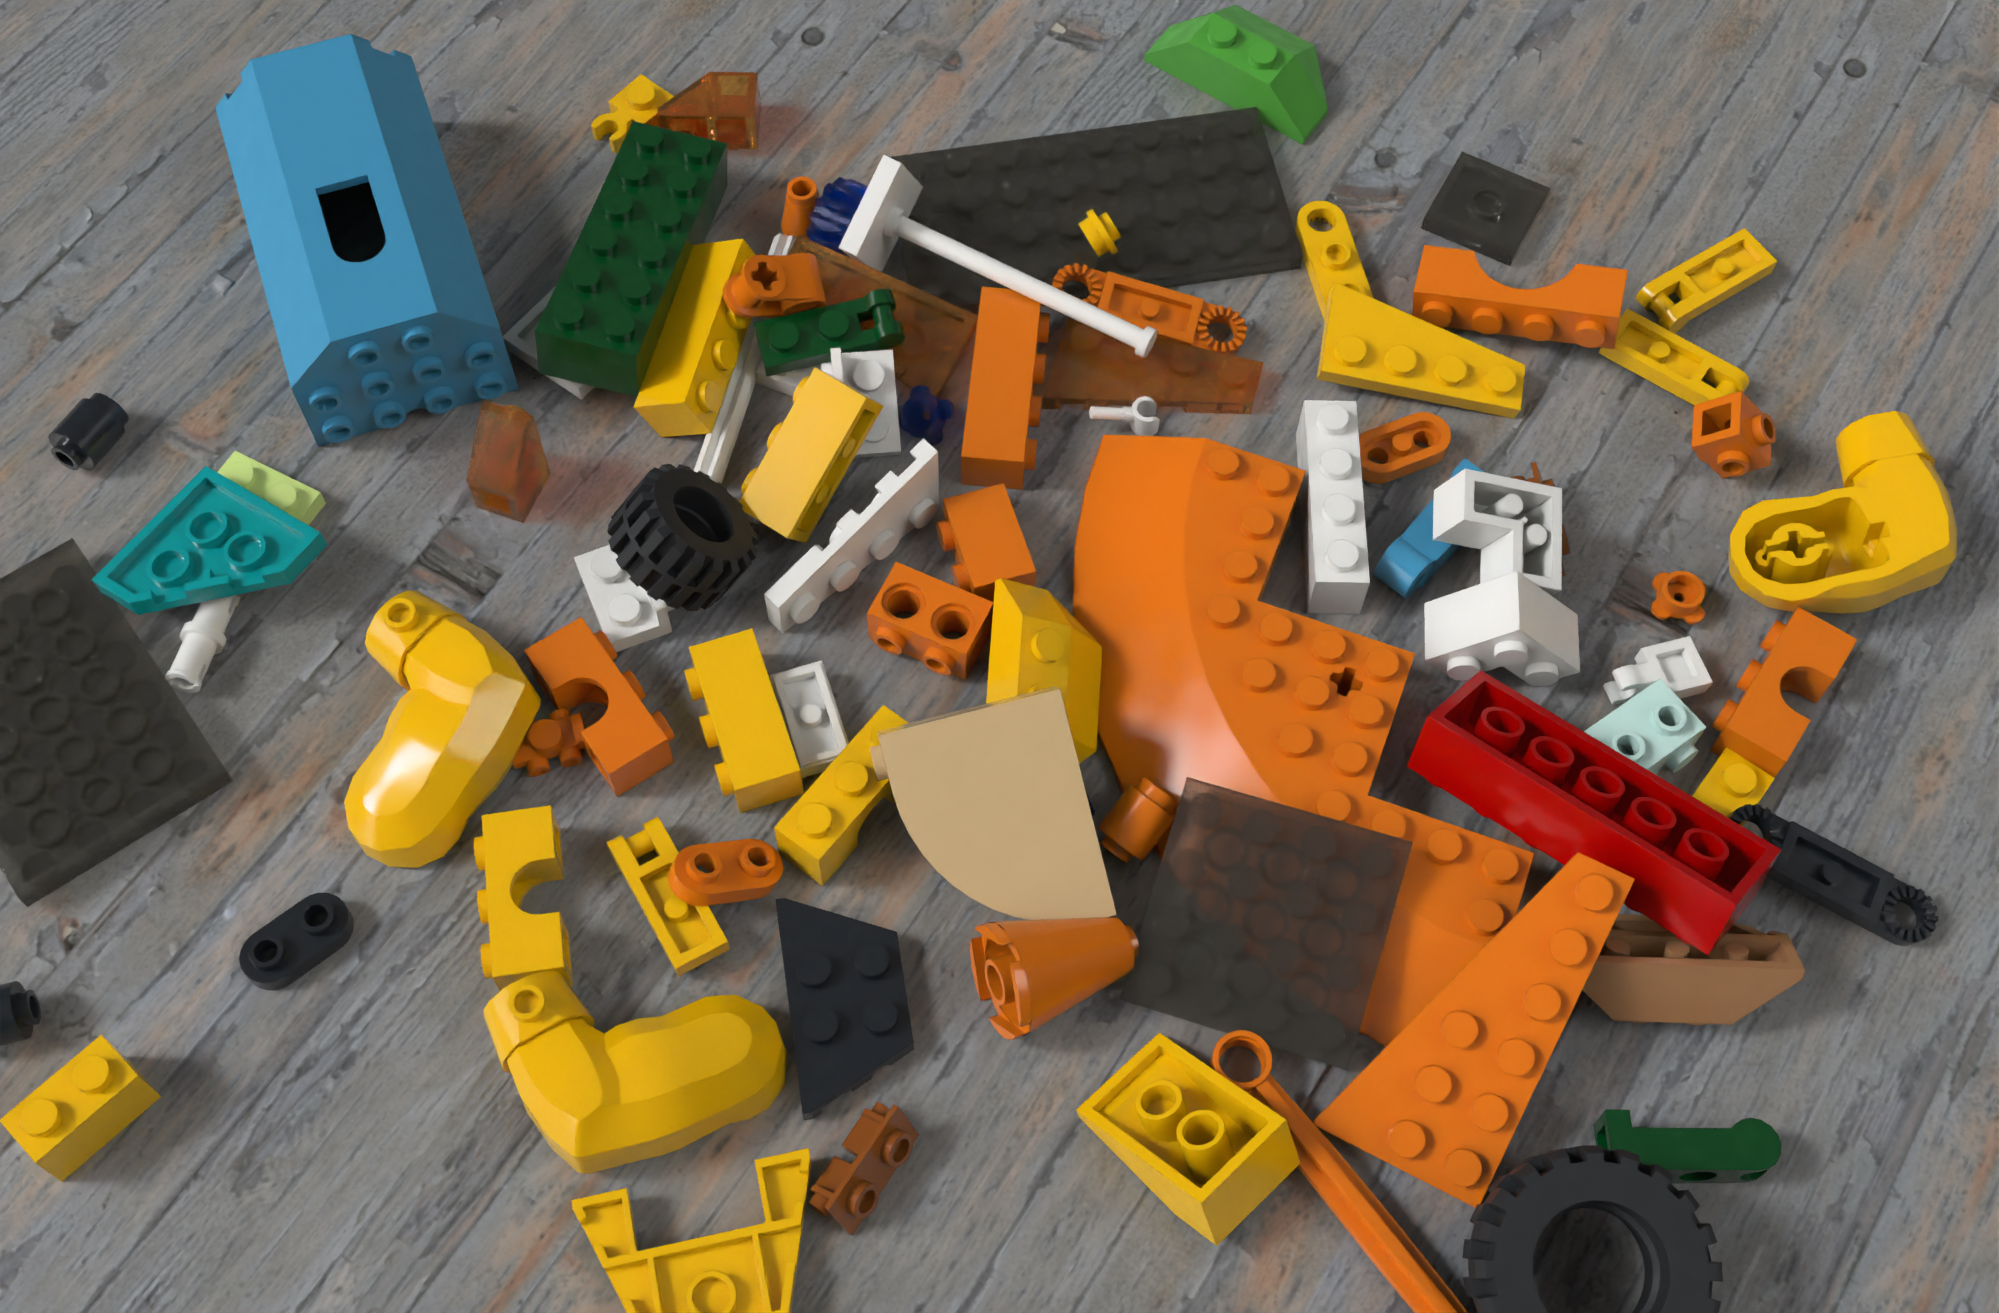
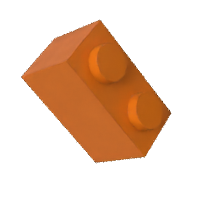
M1004 483L943 499V520L936 522V529L943 552L952 551L956 565L951 566L956 587L994 602L995 581L999 578L1036 586V569Z

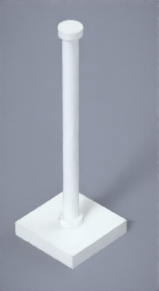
M883 155L838 247L862 268L880 276L900 236L1135 348L1136 355L1143 358L1147 357L1154 345L1158 330L1150 326L1142 329L909 219L908 217L923 186L902 163Z

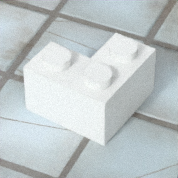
M1464 469L1434 490L1433 540L1481 549L1480 584L1518 571L1552 596L1562 590V488Z
M1518 571L1424 603L1425 661L1456 681L1470 680L1480 670L1486 672L1503 666L1531 686H1549L1556 683L1559 678L1580 672L1578 615Z

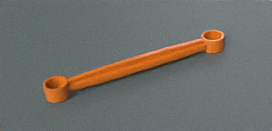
M1246 1030L1232 1031L1220 1038L1215 1045L1209 1067L1287 1120L1300 1160V1164L1297 1167L1414 1313H1468L1381 1202L1331 1142L1269 1074L1272 1068V1054L1267 1043L1259 1035ZM1234 1046H1241L1252 1050L1258 1056L1261 1063L1260 1076L1249 1082H1237L1230 1079L1224 1074L1219 1065L1221 1055L1226 1049Z

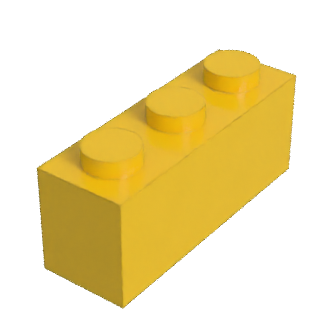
M815 367L811 374L804 377L797 385L793 394L794 404L784 422L777 424L770 433L767 440L768 451L759 467L754 468L746 476L741 487L742 497L739 500L743 505L742 509L745 513L784 537L804 543L808 541L883 408V405L838 378Z
M753 629L690 646L689 651L693 668L684 670V675L692 701L704 700L708 714L700 716L699 721L708 749L718 746L723 759L722 763L714 765L723 797L734 794L739 812L743 813L804 794L801 770Z

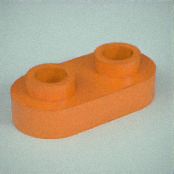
M1417 412L1362 433L1359 436L1362 479L1374 484H1383L1437 464L1446 455L1451 441V431L1448 424L1441 417L1433 413ZM1415 442H1423L1428 447L1421 448L1417 446ZM1370 459H1378L1383 464L1374 463Z
M741 839L691 845L682 849L677 854L668 874V882L672 892L680 900L693 906H709L761 899L768 896L774 890L783 873V862L774 847L758 839ZM696 866L706 868L709 873L701 872Z

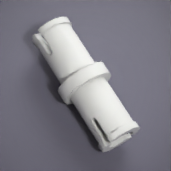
M233 595L200 603L193 620L185 623L181 630L180 638L182 644L170 670L165 675V680L170 681L169 685L187 693H197L200 691L202 681L214 654L221 653L227 639L224 632L235 607L240 602V596Z

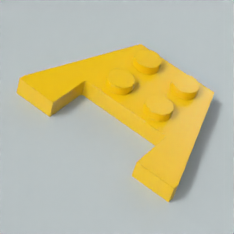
M809 1148L754 1160L765 1217L764 1223L638 1251L631 1199L627 1188L571 1200L572 1209L609 1277L626 1313H791L812 1164Z

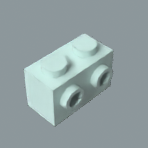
M1660 678L1584 732L1657 775L1667 767L1675 773L1687 765L1699 752L1694 745L1706 729V726Z

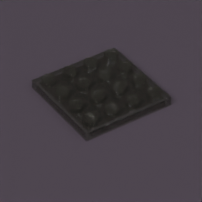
M1187 777L1138 936L1139 945L1134 951V968L1127 973L1120 1000L1226 1034L1236 1030L1250 1031L1259 1035L1271 1048L1348 1071L1413 842Z

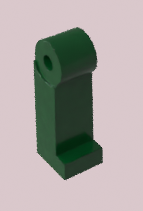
M1605 1109L1593 1124L1596 1146H1602L1603 1149L1608 1150L1623 1149L1638 1154L1640 1161L1647 1165L1658 1164L1673 1175L1671 1184L1746 1183L1756 1181L1769 1168L1774 1166L1781 1156V1141L1777 1132L1771 1125L1755 1118L1742 1119L1731 1128L1632 1127L1630 1110Z

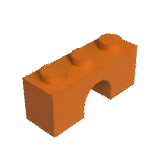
M1800 607L1796 608L1786 624L1776 619L1759 646L1768 652L1763 662L1760 663L1752 659L1735 686L1744 691L1739 702L1736 703L1728 699L1714 720L1711 727L1720 733L1709 751L1720 756L1727 747L1775 778L1788 761L1811 721L1791 709L1783 700L1780 692H1794L1816 704L1835 680L1858 639Z
M580 617L524 650L533 676L557 710H570L577 705L588 702L599 703L607 707L605 714L599 721L580 733L588 756L616 797L674 763L669 742L675 739L671 727L660 711L657 710L652 714L648 712L641 700L646 698L643 688L630 670L624 673L619 671L613 662L614 659L618 658L616 651L602 630L593 634L583 618Z

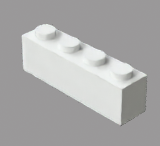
M1304 400L1296 432L1298 468L1306 470L1300 492L1307 613L1360 614L1370 584L1357 404L1356 401Z

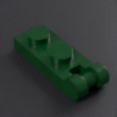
M877 289L871 291L863 298L754 322L755 334L766 376L831 362L830 348H841V353L879 351L901 344L905 340V335L901 322L894 318L893 312L897 306L892 291L889 289ZM874 319L875 326L872 329L861 330L859 322Z

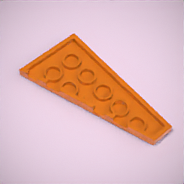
M1579 852L1576 853L1312 1121L1315 1126L1476 1208L1477 1204H1481L1635 879Z

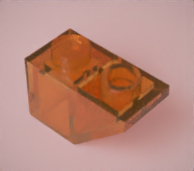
M708 72L658 107L657 118L660 128L727 143V149L729 150L758 149L761 116L758 73Z
M484 400L479 410L466 481L476 508L524 523L551 474L534 417L518 406L511 404L501 406Z

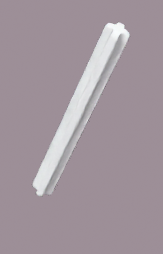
M780 233L774 237L768 255L798 254L800 252L799 240L793 235L787 236ZM752 317L712 433L705 436L694 472L701 471L709 475L710 479L716 483L722 484L756 383V369L762 360L754 322L776 317Z

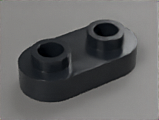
M330 893L309 895L256 931L245 941L239 955L240 967L248 979L258 988L279 990L287 987L337 952L349 941L354 929L353 916L345 903L336 895ZM320 913L328 914L323 924L310 926L314 916ZM270 948H277V954L272 960L267 962L260 961L264 951Z

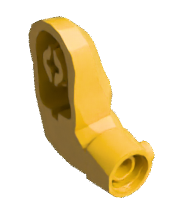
M1890 411L1868 415L1852 422L1839 433L1836 438V451L1843 488L1832 489L1814 496L1762 500L1742 511L1730 534L1728 553L1729 573L1742 592L1766 607L1794 612L1797 607H1800L1807 612L1847 614L1867 612L1881 607L1904 595L1934 586L1943 579L1956 559V521L1949 493L1935 469V460L1913 420L1906 413Z
M544 970L527 975L503 988L487 1003L483 1010V1017L503 1071L512 1074L527 1114L550 1147L578 1173L590 1174L681 1149L725 1125L748 1120L769 1109L785 1086L788 1053L777 1023L762 1006L735 994L706 996L663 1016L638 1018L619 1024L604 1034L594 1028L595 1019L564 977L556 970Z

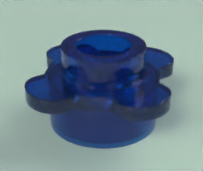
M926 385L915 386L910 391L911 398L905 402L901 409L899 425L910 435L924 438L931 446L937 445L943 440L942 430L947 420L952 419L955 415L954 404L949 399L941 400L931 394L930 388ZM925 410L930 413L929 420L923 417Z

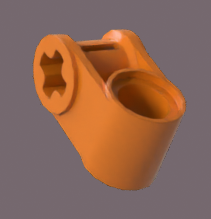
M810 253L792 255L759 254L752 256L744 263L741 273L730 277L723 287V299L726 306L734 314L743 318L781 317L827 306L815 255Z

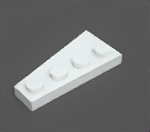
M924 438L910 451L916 460L899 477L890 470L875 485L879 493L861 514L854 512L852 509L836 523L837 526L830 536V544L825 549L820 545H814L764 594L768 620L782 634L795 623L802 624L809 620L816 613L821 602L836 590L841 592L849 588L856 581L862 569L875 559L882 560L894 551L902 537L915 527L919 529L926 526L934 518L939 508L938 451Z

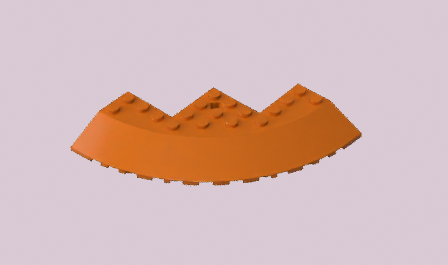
M1103 434L1085 486L1074 545L1072 614L1102 646L1097 738L1102 749L1105 748L1116 773V782L1123 794L1130 784L1135 787L1144 776L1180 803L1171 814L1175 817V820L1154 846V850L1176 879L1180 877L1198 900L1197 906L1207 917L1211 915L1232 935V942L1259 968L1263 970L1266 967L1292 987L1291 992L1305 1003L1311 1001L1321 1010L1337 1018V1024L1356 1035L1361 1032L1386 1047L1483 947L1514 918L1518 911L1534 853L1368 795L1415 653L1261 602L1297 507L1306 470L1207 438Z

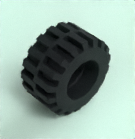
M663 464L659 469L655 467L650 470L611 516L612 520L608 524L607 530L611 536L608 541L610 549L617 554L616 562L620 568L627 571L631 576L629 579L637 587L641 586L646 590L647 595L656 601L661 599L669 607L678 609L682 606L687 611H697L700 607L705 610L725 594L756 558L758 550L755 546L758 543L757 533L751 528L754 524L750 516L743 511V505L727 491V488L721 483H716L710 479L709 475L701 471L694 472L689 466L680 464L677 468L672 464Z

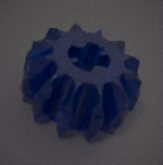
M839 177L833 184L828 183L824 187L823 195L815 199L816 206L814 211L809 214L811 224L807 229V237L810 238V249L819 253V256L838 264L843 263L852 266L856 263L838 247L868 186L853 179L848 180Z

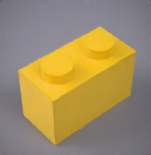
M101 1034L4 1115L0 1122L37 1165L63 1182L161 1096L127 1057Z

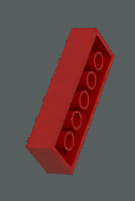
M1481 670L1427 716L1407 764L1408 768L1426 778L1433 786L1447 791L1471 806L1481 816L1493 820L1522 838L1529 846L1541 850L1563 865L1579 852L1634 878L1635 880L1624 904L1631 910L1645 915L1672 932L1682 942L1696 947L1707 955L1711 953L1752 902L1781 852V849Z

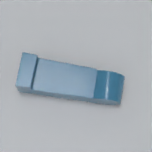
M1464 458L1453 470L1450 479L1464 469L1484 471ZM1434 498L1405 532L1387 548L1373 572L1375 577L1405 599L1410 597L1420 586L1423 587L1460 548V545L1433 540Z

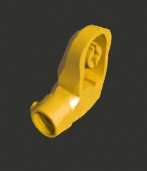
M407 590L392 597L378 610L367 629L365 644L368 653L408 692L400 698L389 716L382 739L353 776L344 805L348 827L354 839L367 856L389 867L419 868L445 856L459 840L469 818L498 788L508 774L515 756L540 708L541 698L514 657L485 630L473 625L458 612L423 593Z

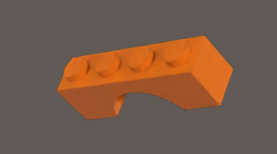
M1424 245L1413 290L1412 316L1440 328L1448 327L1477 331L1482 334L1517 336L1534 341L1547 340L1578 344L1587 348L1614 349L1628 270L1576 263L1565 277L1551 285L1535 289H1518L1505 286L1490 278L1480 267L1475 251Z

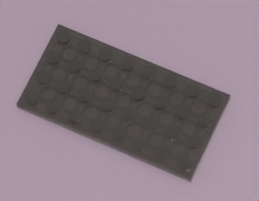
M1257 107L890 157L902 163L923 186L908 217L909 219L1049 285H1052L1058 270L1063 269L1065 265L1070 264L1072 266L1074 263H1078L1079 266L1085 264L1088 268H1093L1094 270L1104 273L1108 271L1164 288L1301 269L1303 254ZM1090 209H1093L1097 216L1107 212L1119 231L1121 238L1114 242L1118 249V252L1112 255L1109 251L1103 256L1098 257L1079 227L1078 223L1088 217L1086 212ZM900 236L898 238L915 324L977 316L982 287L1009 289ZM1079 281L1067 282L1062 288L1064 292L1081 300L1087 299L1090 295L1088 288Z

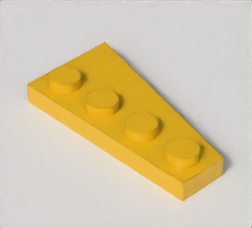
M1333 281L1328 295L1317 380L1513 419L1521 411L1525 364Z

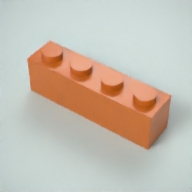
M981 288L961 452L962 485L990 487L1004 483L1007 489L1023 490L1025 470L1035 471L1037 439H1028L1029 426L1039 427L1042 396H1033L1034 384L1044 385L1046 354H1038L1037 351L1038 342L1048 343L1051 313L1041 312V303L1011 289Z

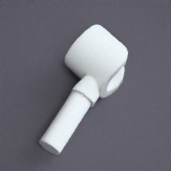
M1148 396L1136 399L1132 407L1091 406L1089 410L1090 419L1130 422L1132 431L1139 436H1153L1158 432L1160 419L1154 417L1157 404Z

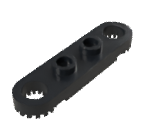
M1746 804L1726 816L1737 824H1741L1742 821H1750L1756 824L1762 832L1763 839L1781 849L1766 877L1899 946H1910L1923 941L1931 936V933L1937 928L1935 923L1938 922L1939 916H1935L1937 908L1936 905L1932 906L1931 901L1933 900L1931 897H1926L1922 889L1917 890L1914 886L1907 885L1894 878V874L1794 821L1788 822L1771 813V810L1767 807L1762 808L1758 804ZM1896 901L1907 904L1914 911L1916 925L1913 931L1911 929L1905 930L1904 926H1898L1900 924L1899 921L1895 922L1896 914L1893 915L1892 912L1895 911L1893 906L1897 904Z

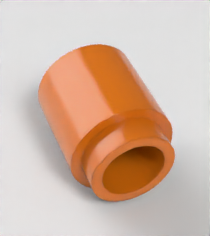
M1143 776L1135 787L1131 784L1127 787L1098 826L1106 834L1100 844L1125 863H1128L1133 855L1144 861L1175 820V817L1171 814L1180 803Z

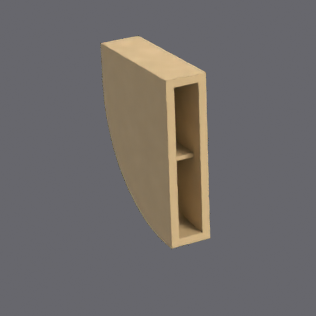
M1053 686L878 731L880 745L869 747L877 780L889 779L899 814L909 835L928 862L955 888L993 910L1027 920L1106 918L1117 915L1061 691L1058 687Z

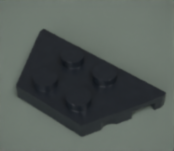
M780 898L775 900L802 1114L804 1120H811L822 1113L821 1108L849 1089L853 1092L871 1080L878 1069L894 1064L913 1051L914 1041L897 932L786 898Z

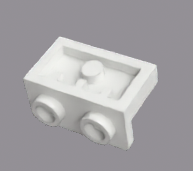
M830 348L831 363H821L822 371L838 378L883 405L881 412L855 458L901 455L893 349L841 353V348Z
M610 545L576 556L574 559L601 630L608 637L615 651L618 652L671 633L672 628L668 612L675 608L667 606L665 601L661 599L656 601L648 596L647 591L641 586L637 587L629 579L631 576L627 571L622 570L616 562L617 554L611 551Z

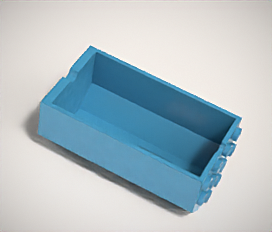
M348 34L251 59L240 73L242 82L232 95L225 93L215 108L290 387L318 447L330 443H342L354 436L378 429L397 427L406 420V415L415 409L426 408L431 413L442 414L458 406L483 399H494L504 393L519 389L412 56L397 50H393L390 54L371 47L369 40ZM369 182L385 232V245L380 253L367 261L348 262L339 258L334 252L318 195Z

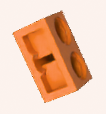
M895 562L867 612L869 639L873 640L879 648L895 655L904 653L922 661L928 669L937 674H953L966 680L991 633L994 602ZM900 611H910L915 614L906 619L893 616ZM949 631H956L964 636L959 639H947L942 635Z

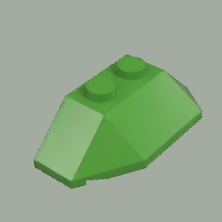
M1236 4L1169 26L1145 54L1144 61L1302 145L1327 116L1328 105L1315 45Z

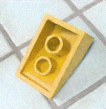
M1160 1032L1076 1109L1079 1118L1175 1215L1216 1246L1300 1164L1285 1118Z

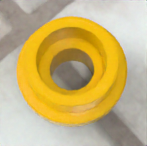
M1093 209L1087 211L1088 217L1079 222L1078 225L1097 256L1101 257L1109 251L1112 255L1118 252L1114 242L1120 239L1121 235L1107 212L1097 216Z

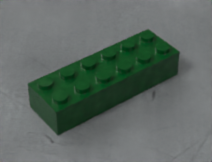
M635 121L632 122L535 330L539 374L635 397L638 396L693 245L704 243L726 191L727 143Z

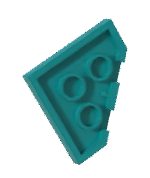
M205 466L91 580L100 592L135 614L141 615L291 584L328 544L321 532Z

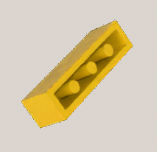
M743 238L693 245L634 404L637 412L660 437L712 433L730 378L737 364V358L746 332L752 318H743L734 314L726 306L723 299L725 282L734 274L741 273L744 263L756 255Z

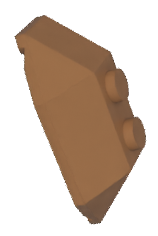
M1618 914L1582 990L1613 1021H1628L1636 1024L1647 1022L1687 1023L1695 1026L1705 1024L1732 1025L1802 980L1805 968L1789 935L1786 933L1769 931L1765 934L1749 925L1734 923L1711 953L1707 955L1696 947L1682 942L1672 932L1645 915Z

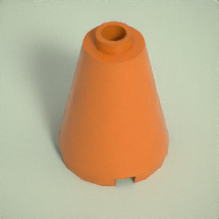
M1114 916L1106 918L987 922L977 925L974 930L981 933V936L971 939L970 942L971 969L980 1001L991 998L998 1015L989 1017V1020L996 1031L1003 1038L1009 1040L1026 1036L1127 975L1133 970L1135 959L1139 955V944L1135 932L1129 925H1124L1119 918Z

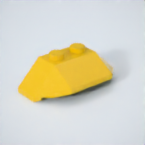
M999 578L995 581L986 704L1053 686L1058 687L1061 691L1075 751L1080 764L1097 750L1102 646L1048 590Z

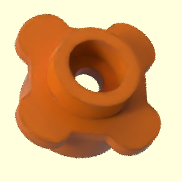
M1674 571L1670 574L1661 572L1654 577L1652 586L1656 590V600L1651 605V612L1656 618L1660 620H1666L1669 617L1683 619L1690 625L1698 624L1703 620L1705 611L1701 607V602L1705 597L1706 586L1701 579L1687 571ZM1674 596L1680 597L1683 601H1676Z

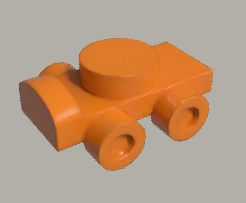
M559 709L551 712L548 719L539 721L534 719L513 761L514 768L518 769L526 766L529 776L533 778L550 772L548 759L559 756L561 766L565 768L580 764L583 761L580 749L585 748L580 732L586 729L581 713L571 715L569 710Z

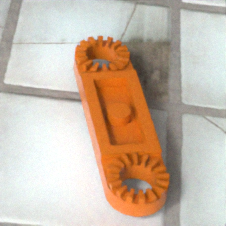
M1074 263L1072 266L1070 264L1065 265L1063 269L1057 271L1051 285L1062 290L1065 283L1079 281L1088 288L1090 293L1087 299H1082L1083 301L1142 329L1150 326L1158 330L1155 342L1209 358L1223 360L1234 356L1240 350L1246 337L1247 326L1244 324V318L1240 317L1238 311H1232L1233 308L1229 306L1224 308L1221 305L1207 303L1202 298L1113 272L1108 271L1104 273L1094 270L1093 268H1088L1085 264L1083 266H1079L1078 263ZM1212 323L1227 325L1233 333L1232 341H1228L1226 344L1225 342L1218 344L1219 341L1217 340L1214 342L1212 337L1209 338V332L1207 333L1208 326Z

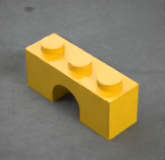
M884 705L774 827L779 854L821 886L829 880L858 846L859 830L875 805L883 798H886L893 804L895 803L889 779L877 780L869 747L880 745L878 731L908 724V722Z
M551 805L482 815L483 836L474 837V855L478 871L485 870L486 889L477 891L480 921L482 924H489L490 943L481 944L480 949L485 979L493 978L499 991H501L511 983L527 975L544 970H556L572 987L569 932L560 912L530 914L521 910L523 898L533 887L544 882L564 879L560 827Z

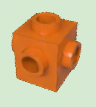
M1742 391L1694 405L1691 448L1696 452L1698 458L1702 462H1706L1722 479L1741 476L1749 471L1771 465V443H1774L1776 440L1773 420L1767 413H1762Z

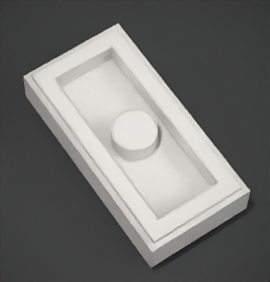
M821 660L769 675L802 778L824 772L849 744Z

